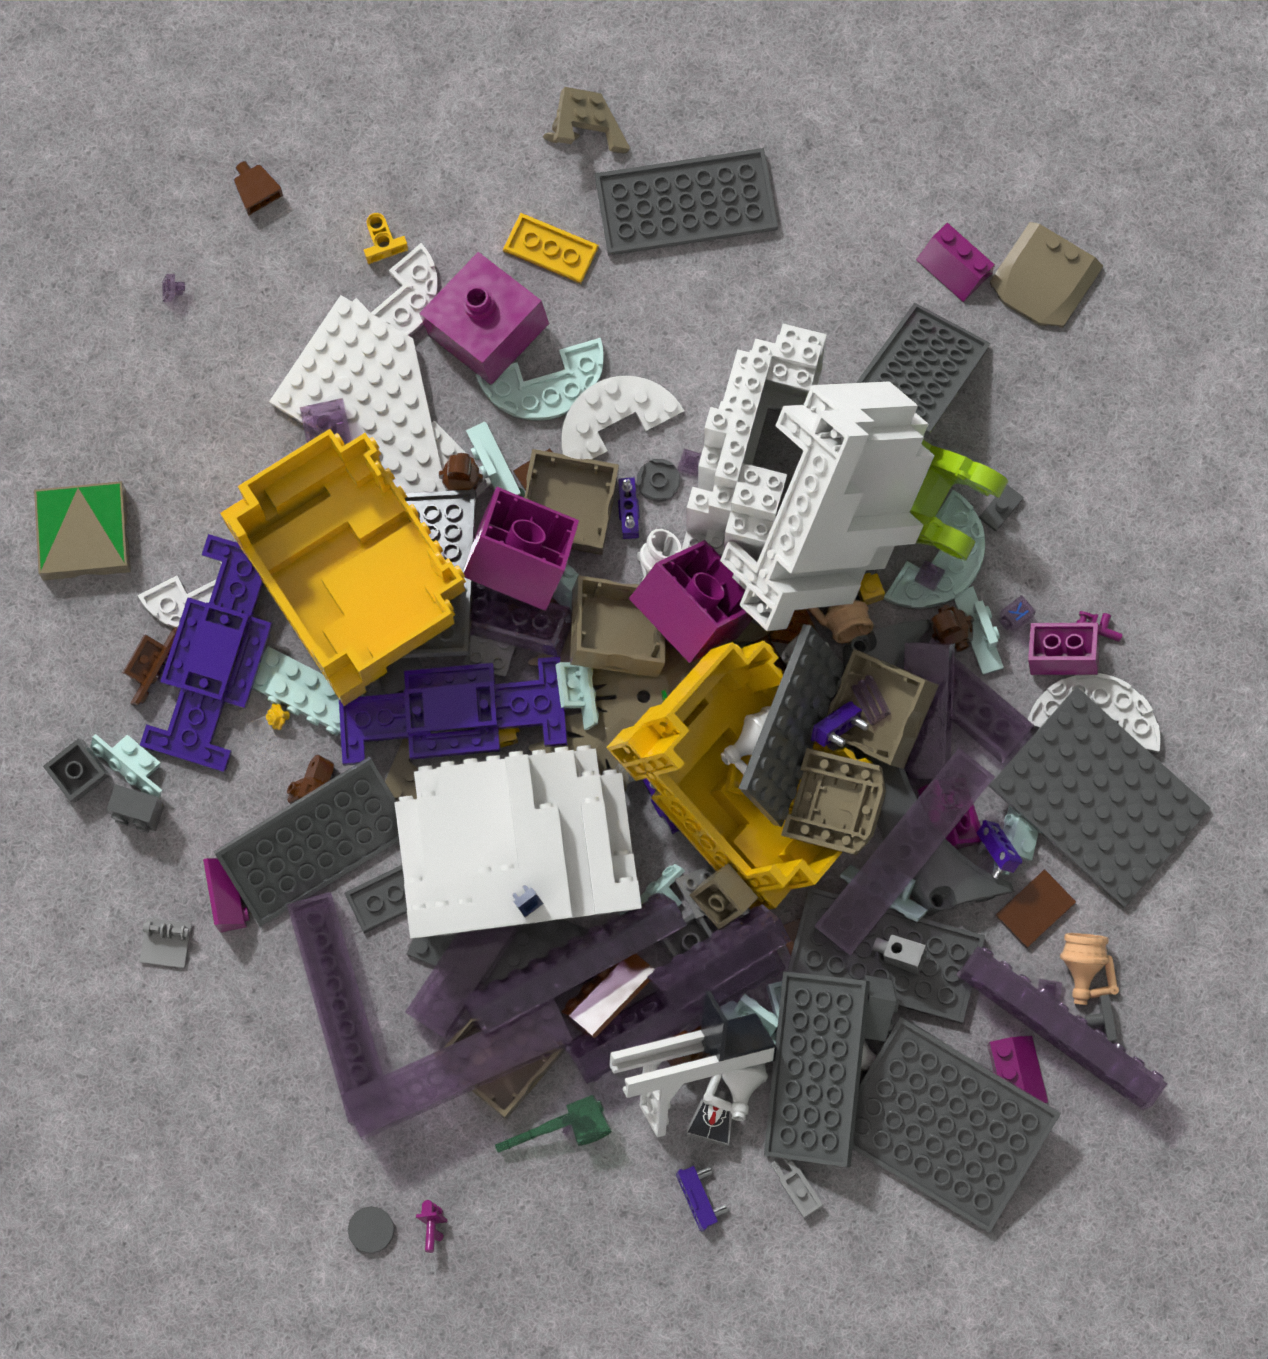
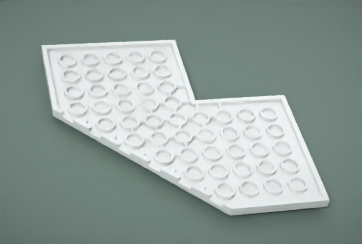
M340 295L270 399V404L320 435L331 429L334 435L336 433L340 435L344 445L363 433H366L369 438L373 437L382 454L379 456L384 469L389 468L395 477L393 480L396 487L401 486L405 493L447 491L443 486V480L439 479V471H442L413 338Z

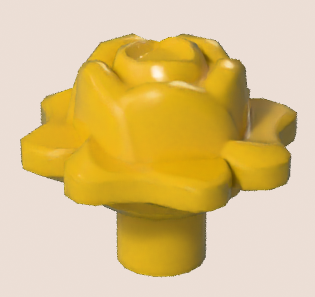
M275 703L272 704L271 709L266 714L268 724L277 730H281L285 720L290 718L289 712L283 711L281 705H276Z

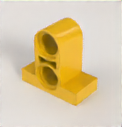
M372 213L369 215L366 222L374 246L364 249L368 264L408 251L405 236L393 239L386 219L382 214ZM375 223L382 224V226L377 229L372 227ZM382 242L389 243L387 247L379 246Z

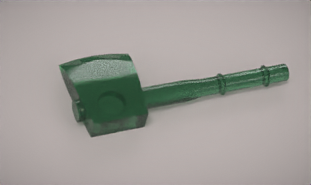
M590 1095L568 1104L567 1114L547 1121L517 1136L505 1139V1141L495 1144V1148L500 1153L570 1124L572 1125L578 1146L596 1142L612 1133L603 1113L604 1107L600 1100L597 1101L594 1095Z

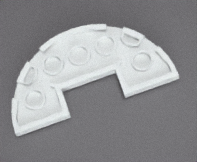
M422 243L389 270V273L402 287L371 312L408 336H412L423 326L419 313L438 293L435 265ZM357 298L352 301L353 303L367 310V308Z
M616 376L604 379L586 389L570 407L562 427V454L574 459H594L607 452L598 434L599 431L636 413L646 432L684 412V409L668 390L651 380L636 376Z
M175 576L139 594L138 597L144 607L156 619L174 628L179 625L187 598L209 603L216 580L187 594L178 576Z
M1107 674L1075 675L1054 683L1037 699L1026 723V727L1039 729L1074 688L1078 687L1145 749L1153 753H1159L1160 751L1159 725L1148 701L1127 682Z

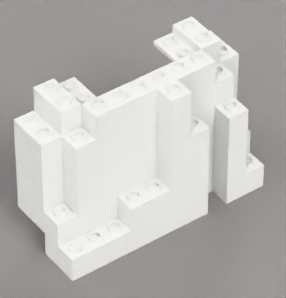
M782 324L776 343L755 339L750 352L737 349L724 399L720 402L719 409L710 407L705 424L704 448L698 465V488L692 487L687 505V531L681 551L706 540L722 557L727 543L735 541L758 562L775 521L787 474L752 466L767 410L770 408L782 411L783 406L804 405L811 386L819 384L823 368L826 334Z
M891 382L812 385L804 405L783 406L776 427L803 450V454L758 562L735 541L727 543L720 560L734 573L732 578L745 589L740 606L766 631L787 629L794 610L853 604L866 570L885 569L895 546L916 543L923 524L910 513V510L935 455L921 444L928 423L915 413L918 405Z
M590 745L578 746L576 748L577 751L569 750L568 746L554 748L555 752L546 753L545 749L535 750L529 756L528 754L523 755V751L509 752V757H505V759H500V755L488 756L486 757L487 761L477 762V758L463 760L464 764L455 765L454 761L440 763L441 767H436V769H433L432 765L418 767L419 771L414 772L417 799H413V796L399 797L398 802H395L410 939L641 909L622 773H617V770L613 769L603 771V775H600L596 748L591 749ZM524 885L529 889L533 888L544 903L527 917L523 916L513 902L515 900L513 893H516L518 897L525 893Z

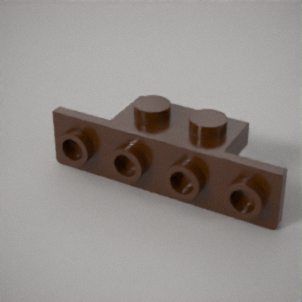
M178 626L172 629L164 645L146 634L143 635L122 672L141 684L130 704L134 706L140 703L143 704L147 699L149 686L155 684L160 676L158 671L161 665H165Z

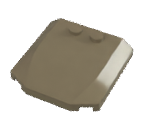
M1029 222L989 284L994 288L998 298L1004 305L1040 326L1050 325L1063 328L1103 269V265L1096 257L1043 225Z
M807 748L800 769L804 772L792 813L787 814L781 835L857 856L874 835L886 794L882 767Z

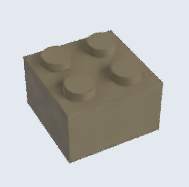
M729 863L705 879L689 895L718 929H721L743 914L758 899L752 889Z

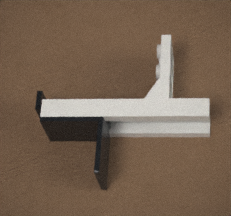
M709 990L705 991L701 1030L611 1052L610 1068L615 1074L643 1067L642 1074L625 1078L626 1086L623 1087V1091L627 1098L640 1095L639 1105L655 1135L661 1137L666 1135V1126L669 1124L668 1109L671 1107L670 1101L684 1083L766 1062H773L776 1058L777 1047L756 1013L727 1020ZM702 1051L713 1055L656 1070L662 1061Z

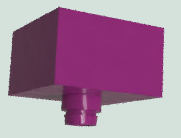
M479 252L468 261L419 313L428 335L490 385L499 378L549 325L542 300Z
M496 487L479 524L463 572L464 578L546 611L565 571L579 520Z
M706 540L655 563L629 598L689 663L705 656L710 649L728 644L737 639L753 620V617L740 606L745 589L732 578L734 573L720 561L721 556Z

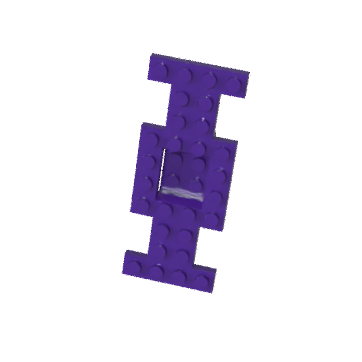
M208 534L202 556L222 562L209 603L187 598L160 681L161 683L181 689L168 730L146 724L139 746L226 772L232 751L211 745L225 702L246 709L273 623L252 617L263 581L239 544ZM242 637H244V638H243L242 645H241V648H240V651H239V654H238V657H237V660H236V663H235V666H234V669H233V673H232L231 679L229 680V676H230V673H231V670H232V667H233V664H234V660H235V657H236V654H237V651H238V648H239L241 639H242Z
M560 656L538 658L539 680L495 684L493 663L404 671V693L363 697L361 695L345 706L339 700L343 766L356 765L366 759L365 742L404 738L409 739V755L411 760L499 752V730L543 726L545 747L567 745L565 708H561L556 664L561 662ZM475 727V730L443 732L431 734L430 732Z

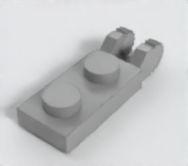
M783 1158L785 1164L791 1169V1172L787 1175H784L778 1163L773 1161L770 1165L779 1177V1182L804 1219L824 1207L799 1167H796L791 1159Z

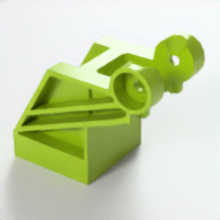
M923 440L921 444L935 456L910 510V513L923 524L916 543L935 546L957 559L967 561L976 542L963 532L944 524L942 520L935 516L954 484L967 485L985 496L991 494L1000 498L1008 484V479L986 465L974 462L966 456L933 446Z

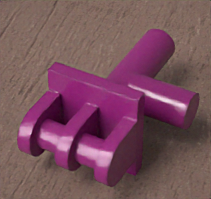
M1080 611V619L1076 623H1096L1098 614L1093 615ZM1103 613L1098 625V634L1120 642L1122 634L1108 629L1111 615Z
M425 1200L422 1203L421 1214H416V1218L427 1224L425 1252L433 1253L435 1240L441 1241L444 1237L443 1233L436 1229V1224L447 1223V1218L443 1216L441 1207L430 1200Z

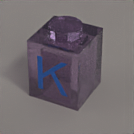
M1021 595L1001 610L999 615L1001 618L999 620L1006 630L1010 628L1014 633L1031 620L1036 611Z

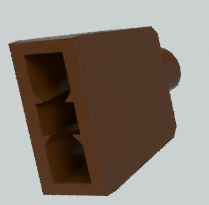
M243 161L236 166L239 176L234 179V182L248 216L284 196L280 185L261 165L250 168L248 163Z

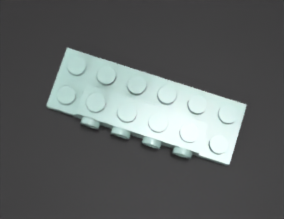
M268 646L263 654L252 689L268 696L267 700L273 704L281 703L287 706V710L296 716L300 713L307 716L306 720L313 725L318 726L320 723L327 727L326 731L335 736L339 733L341 734L339 698L324 675Z

